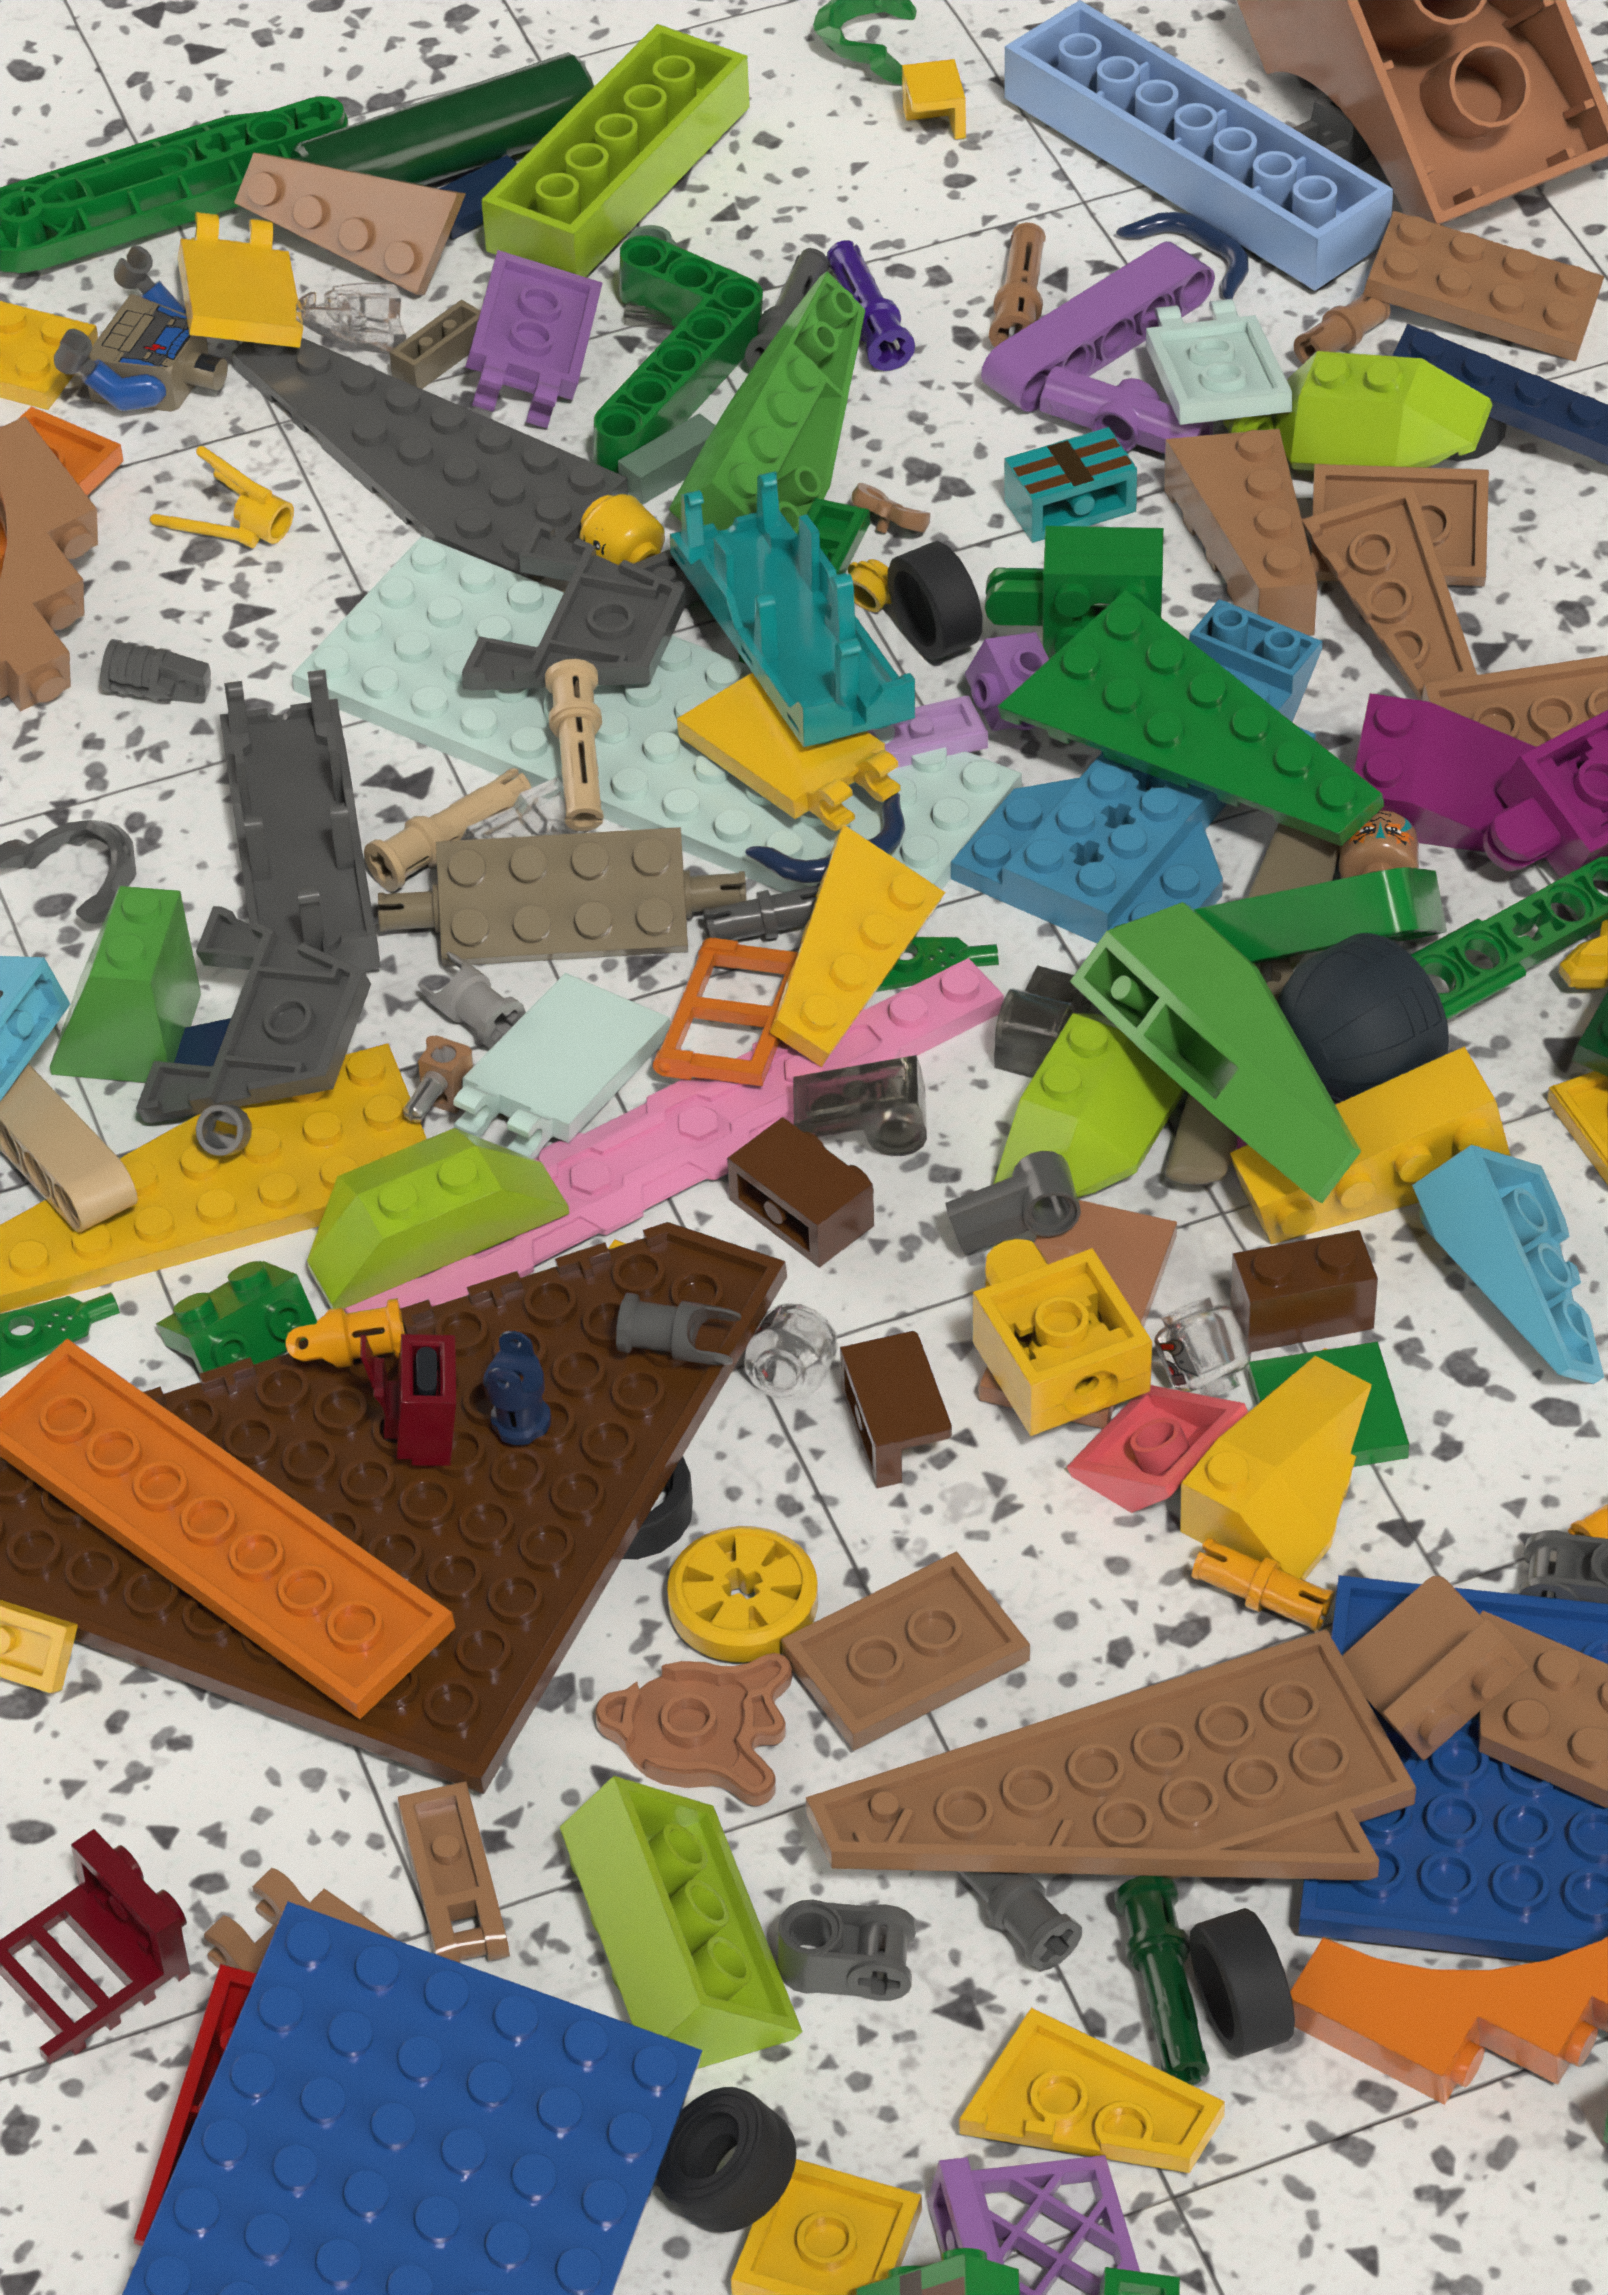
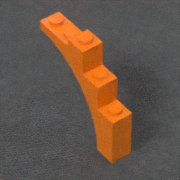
M1323 1937L1290 1991L1295 2016V2028L1444 2105L1457 2084L1467 2087L1471 2083L1482 2063L1485 2048L1558 2085L1570 2063L1580 2067L1585 2062L1596 2041L1598 2028L1608 2033V1937L1546 1961L1493 1970L1429 1969L1374 1958Z

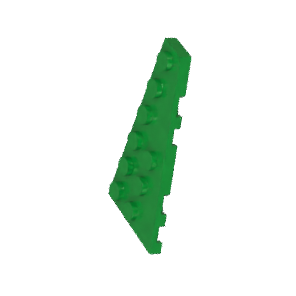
M1127 590L1119 595L997 706L1001 719L1019 726L1023 721L1047 730L1048 736L1067 744L1074 740L1103 751L1104 758L1187 789H1189L1190 785H1194L1217 794L1219 801L1239 807L1242 803L1272 814L1275 822L1339 846L1348 841L1384 807L1383 795L1380 791Z

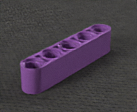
M1167 241L1160 243L997 345L986 357L982 366V382L1023 411H1035L1040 408V396L1046 384L1047 376L1055 366L1088 377L1146 341V328L1159 327L1155 316V308L1178 305L1181 317H1184L1204 303L1214 285V271L1174 243Z

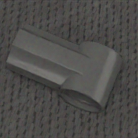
M1053 1151L1031 1153L1017 1163L1012 1174L1013 1177L946 1202L949 1219L964 1254L975 1252L1029 1230L1039 1236L1052 1237L1072 1229L1079 1220L1081 1210L1070 1168L1065 1158Z

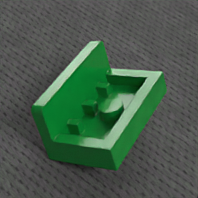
M253 1261L234 1269L227 1277L228 1282L211 1292L196 1293L179 1301L173 1308L174 1313L157 1322L156 1326L165 1346L193 1358L199 1373H203L251 1357L253 1365L275 1358L287 1351L286 1338L293 1329L316 1324L317 1319L297 1274L265 1261Z

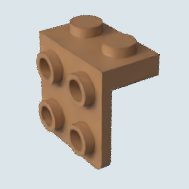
M1442 1576L1428 1578L1342 1656L1367 1701L1423 1761L1528 1668L1525 1661L1503 1632L1489 1618L1484 1620Z

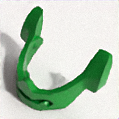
M831 0L818 10L813 23L814 31L829 49L839 57L854 62L870 64V69L881 78L894 84L902 85V65L887 52L886 46L847 40L840 27L846 21L855 17L882 12L898 18L914 20L917 10L910 0Z

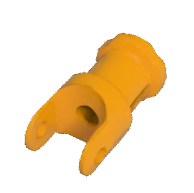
M398 1298L389 1299L386 1307L346 1313L342 1307L329 1309L316 1324L293 1329L286 1338L287 1351L292 1357L301 1361L324 1359L338 1369L351 1367L354 1359L361 1358L360 1337L355 1338V1334L384 1328L385 1332L382 1334L366 1336L373 1354L377 1356L394 1353L397 1359H399L401 1334H405ZM307 1338L308 1346L306 1349L301 1350L299 1343L302 1339Z

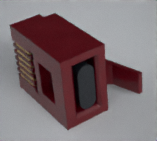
M401 1334L397 1381H389L384 1358L375 1357L366 1335H360V1357L374 1390V1397L384 1410V1439H397V1459H412V1465L451 1466L456 1412L455 1335Z

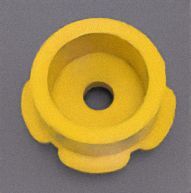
M869 559L867 562H852L848 566V573L853 580L855 604L874 613L879 612L885 604H892L888 589V567L875 559Z

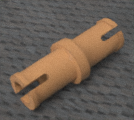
M1362 293L1360 297L1346 306L1339 305L1331 308L1323 315L1321 323L1306 333L1300 334L1294 340L1293 346L1297 358L1304 364L1317 351L1337 352L1339 350L1346 351L1352 349L1361 342L1364 333L1389 318L1391 313L1390 304L1363 296Z

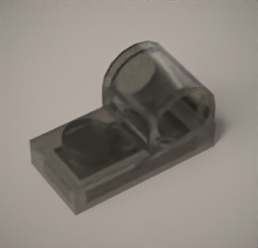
M1037 965L1025 991L1011 988L1008 991L1001 1005L996 1024L994 1068L1029 1078L1034 1077L1073 1013L1088 1014L1093 1004L1070 982L1074 975Z
M917 1055L794 1076V1125L801 1131L810 1132L817 1137L864 1130L868 1143L881 1154L906 1156L915 1153L924 1146L927 1140L925 1082Z

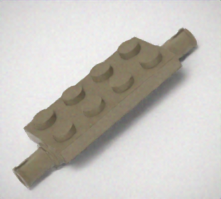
M681 827L436 842L438 885H433V891L378 893V907H380L378 916L380 932L435 928L436 934L440 933L443 967L456 966L447 957V952L459 956L471 965L688 952L686 919L692 918V912H703V908H715L747 901L745 871L730 874L690 876V870H683Z

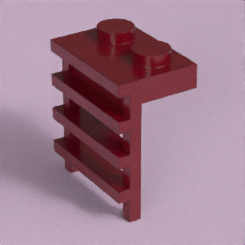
M92 1829L71 1844L80 1885L0 1940V1975L56 2035L39 2047L41 2056L49 2065L68 2051L77 2055L87 2048L85 2039L103 2026H106L109 2031L121 2023L120 2014L140 2001L144 2006L156 1999L155 1990L171 1978L175 1977L180 1982L191 1974L182 1933V1927L187 1924L181 1907L166 1890L161 1889L155 1893L144 1881L143 1872L133 1855L122 1845H118L113 1849L95 1829ZM64 1920L126 1987L109 1998L47 1931ZM29 1944L91 2011L74 2023L12 1955Z

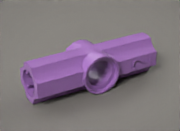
M1055 366L1047 376L1046 384L1040 396V411L1090 428L1092 432L1109 427L1126 452L1133 449L1137 444L1165 454L1166 439L1213 435L1214 421L1180 425L1172 406L1161 402L1156 390L1140 379H1124L1117 386Z

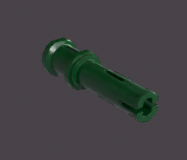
M1138 1876L1126 1881L1114 1893L1116 1910L1121 1916H1125L1130 1937L1125 1949L1127 1960L1136 1971L1142 1974L1153 2032L1156 2036L1161 2058L1162 2071L1194 2086L1202 2081L1201 2076L1206 2077L1209 2074L1210 2067L1203 2049L1192 1993H1190L1184 1963L1190 1953V1941L1185 1930L1179 1929L1174 1908L1179 1897L1177 1885L1173 1879L1162 1876Z

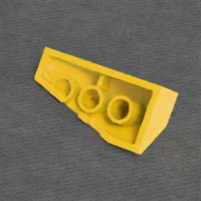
M1314 1356L1222 1434L1182 1481L1180 1532L1204 1544L1207 1538L1211 1537L1216 1542L1261 1562L1266 1557L1272 1558L1280 1562V1570L1305 1580L1331 1548L1337 1528V1519L1343 1500L1346 1498L1349 1490L1352 1470L1357 1457L1350 1453L1372 1384Z

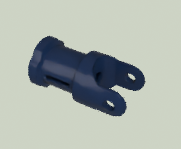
M506 1331L499 1337L500 1351L496 1353L493 1361L489 1364L484 1374L483 1385L489 1402L494 1405L491 1411L493 1430L499 1434L503 1442L513 1445H527L536 1438L546 1434L551 1425L550 1408L541 1397L545 1391V1378L539 1359L534 1354L530 1338L520 1332ZM519 1375H522V1376H523V1381H522V1382H521V1379H520ZM514 1413L517 1427L512 1426L509 1414Z

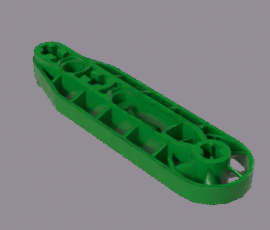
M317 96L270 111L227 115L0 187V271L26 273L46 269L195 221L196 212L217 214L239 207L234 201L253 153H265L291 158L292 149L297 143L349 126L343 104L329 96Z

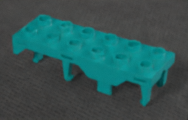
M776 471L758 475L757 512L734 518L733 524L726 530H717L713 523L703 526L701 504L704 503V499L700 490L681 495V531L670 534V553L803 747L829 743L834 739L872 729H882L891 724L915 718L914 677L911 673L898 676L855 616L852 577L846 573L837 575L836 569L820 548L819 530L808 515L799 516V534L797 535L780 512Z

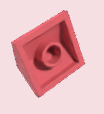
M1151 1385L1150 1392L1132 1398L1073 1459L1067 1468L1071 1477L1133 1513L1170 1498L1215 1441L1244 1417L1248 1410L1245 1403Z

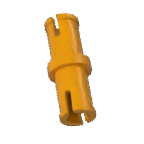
M1211 1537L1206 1539L1202 1545V1549L1206 1552L1204 1554L1199 1551L1192 1569V1578L1203 1580L1246 1599L1245 1606L1256 1612H1260L1264 1607L1301 1623L1314 1632L1320 1630L1323 1625V1619L1320 1618L1321 1616L1327 1617L1334 1599V1591L1323 1589L1280 1570V1562L1272 1558L1266 1557L1261 1562L1222 1545Z

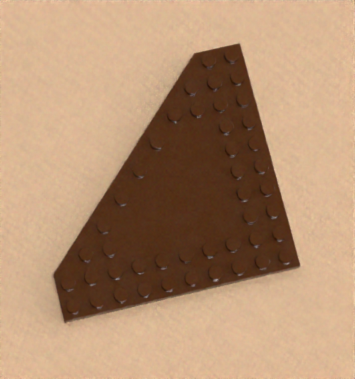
M665 1222L644 1229V1238L608 1249L604 1242L555 1258L556 1267L522 1278H520L518 1271H514L468 1286L467 1296L433 1307L428 1299L400 1308L405 1334L455 1335L456 1412L451 1466L412 1465V1459H397V1439H384V1410L374 1397V1390L361 1358L354 1359L351 1367L338 1369L324 1359L301 1361L292 1357L289 1353L254 1365L251 1357L200 1373L201 1382L165 1394H163L161 1386L143 1392L452 1612L456 1628L361 1719L347 1711L2 1457H0V1600L78 1624L75 1641L450 1782L460 1783L466 1781L469 1789L485 1794L787 1279L786 1262L670 1222ZM625 1294H638L642 1302L678 1307L681 1301L728 1308L741 1315L740 1321H725L711 1318L706 1320L700 1326L695 1340V1349L727 1355L733 1359V1363L730 1365H712L674 1360L670 1352L633 1347L630 1353L617 1351V1321ZM385 1329L359 1332L355 1334V1338L360 1337V1335L382 1334L385 1332ZM506 1331L520 1332L530 1338L534 1354L539 1359L545 1378V1391L541 1397L550 1408L551 1425L546 1434L536 1438L527 1445H513L503 1442L499 1434L493 1430L491 1411L494 1405L489 1402L483 1385L484 1374L496 1353L500 1351L499 1337ZM308 1339L302 1340L299 1343L301 1350L306 1349ZM394 1353L375 1356L377 1358H384L389 1381H397L399 1359H397ZM519 1375V1377H520V1379H521V1382H522V1381H523V1376H522V1375ZM514 1413L509 1414L512 1426L517 1427Z

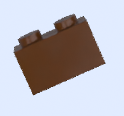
M784 1117L773 1123L727 1158L730 1201L819 1268L874 1227L873 1183L859 1167L847 1165L828 1151L817 1136L810 1132L801 1131Z
M1360 1230L1233 1253L1230 1305L1247 1353L1374 1329L1378 1277Z

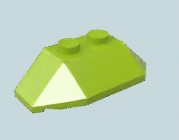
M1317 351L1287 379L1292 390V412L1272 414L1273 429L1280 430L1286 458L1293 469L1314 471V464L1427 468L1440 463L1455 453L1462 456L1475 451L1493 405L1487 396L1422 358Z
M1073 1013L1019 1100L993 1184L1013 1177L1012 1174L1017 1163L1025 1156L1039 1151H1053L1065 1158L1070 1168L1077 1197L1095 1193L1137 1173L1180 1101L1185 1089L1139 1049L1107 1017L1099 1014Z
M453 1128L337 1176L310 1250L307 1264L331 1309L341 1307L345 1309L570 1214L569 1207L542 1162Z

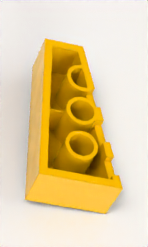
M1465 1046L1335 1105L1359 1146L1361 1153L1323 1203L1314 1200L1249 1145L1230 1152L1242 1191L1271 1245L1419 1203L1412 1185L1470 1145L1511 1156L1496 1100Z

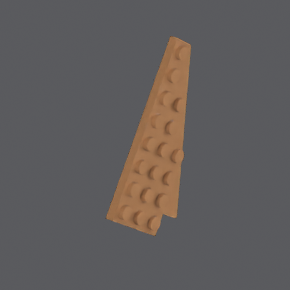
M1325 1629L806 1797V1815L832 1869L1162 1876L1170 1879L1190 1876L1371 1880L1378 1877L1380 1860L1359 1823L1414 1805L1416 1786L1329 1632Z

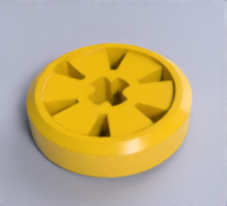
M733 1526L705 1534L693 1541L680 1553L669 1573L667 1586L669 1614L676 1631L692 1648L718 1660L751 1662L766 1654H781V1639L812 1624L817 1614L818 1581L815 1567L810 1557L795 1541L767 1528ZM739 1588L745 1594L755 1592V1596L746 1599L741 1593L731 1595V1591Z

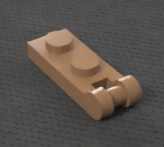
M467 1782L398 1796L400 1816L434 1954L459 1963L461 1960L483 1955L487 1956L488 1961L510 1957L507 1936ZM473 1916L478 1917L480 1927L454 1933L451 1921Z

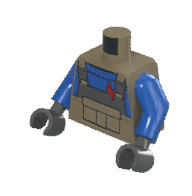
M141 246L131 247L126 256L127 261L124 258L119 259L114 268V279L123 288H138L142 295L130 294L93 346L89 337L82 331L69 329L63 336L60 346L54 354V364L60 372L75 374L79 371L83 374L82 381L88 385L90 401L110 404L121 411L141 408L169 412L175 411L181 407L195 386L216 391L220 390L225 383L228 371V364L225 358L208 353L206 337L189 335L185 308L160 280L154 283L147 275L152 268L153 260L149 252Z

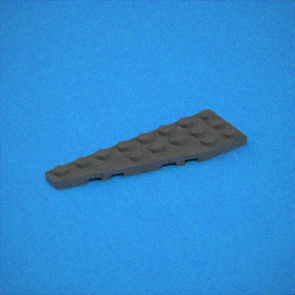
M305 338L301 339L300 348L243 341L232 351L234 370L271 403L278 401L292 413L293 423L304 433L309 430L312 431L321 440L322 449L372 494L379 492L393 504L394 514L406 525L413 522L424 532L425 538L539 583L545 577L520 572L519 554L535 521L544 522L555 527V535L573 544L578 538L580 539L582 516L594 501L606 495H628L627 477Z

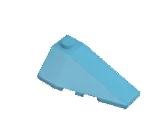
M1470 1145L1413 1184V1189L1422 1207L1419 1210L1420 1220L1427 1232L1435 1238L1441 1247L1560 1376L1592 1384L1603 1379L1604 1373L1590 1317L1574 1301L1571 1289L1581 1283L1578 1268L1570 1261L1565 1262L1560 1246L1561 1242L1570 1237L1566 1219L1543 1167Z

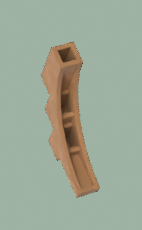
M25 416L0 427V520L7 539L0 577V699L9 696L20 712L39 702H49L59 696L62 691L71 687L70 653L53 630L67 628L76 619L85 615L83 578L68 559H76L84 555L90 548L98 545L97 508Z

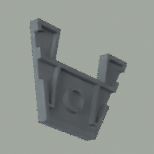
M535 521L519 554L520 572L569 581V584L538 647L479 636L462 670L463 689L473 691L546 688L545 673L547 669L554 663L566 659H580L593 664L598 672L597 686L649 684L686 606L685 588L626 560H623L619 565L597 556L594 545L579 538L573 544L555 535V527L544 522ZM576 676L573 677V686H575V682L578 680Z
M213 906L196 949L198 957L204 966L246 969L249 972L213 1066L161 1061L153 1062L136 1106V1110L144 1122L154 1123L202 1114L205 1109L213 1105L231 1104L240 1107L333 1089L371 986V982L363 969L302 943L300 946H297L277 937L274 930L257 922L254 925H250L237 919L233 911L222 906Z

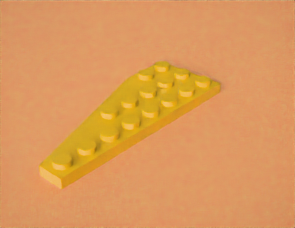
M389 1043L346 1054L335 1086L331 1090L240 1106L239 1108L247 1113L252 1123V1135L247 1146L236 1154L217 1156L208 1153L202 1148L196 1135V1125L201 1115L198 1114L119 1158L134 1183L138 1198L137 1204L82 1232L75 1231L47 1200L38 1203L1 1224L0 1314L320 1226L337 1176L427 1139L421 1123L408 1120L403 1113V1108L409 1101L410 1095ZM217 1120L214 1130L237 1136V1126Z

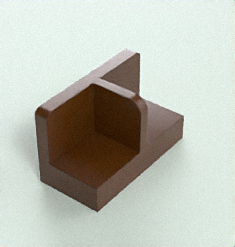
M915 1331L840 1347L841 1389L877 1489L902 1483V1449L946 1440L952 1436V1424L920 1337Z

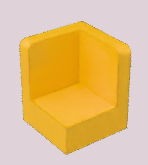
M955 59L902 65L903 110L906 121L948 116L954 139H966V98Z

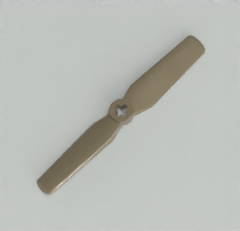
M1278 823L1248 898L1332 881L1339 856V845ZM1305 954L1254 964L1262 974L1276 1001L1284 985L1293 974L1294 968ZM1189 1093L1187 1094L1165 1174L1171 1180L1185 1184L1216 1182L1222 1179L1228 1170L1231 1162L1230 1152L1235 1151L1237 1147V1135Z

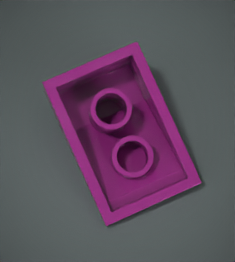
M1369 693L1354 772L1382 793L1384 807L1381 810L1395 812L1411 823L1416 830L1418 843L1486 853L1483 847V835L1490 822L1494 819V816L1508 808L1498 794L1497 789L1518 757L1536 746L1429 701Z

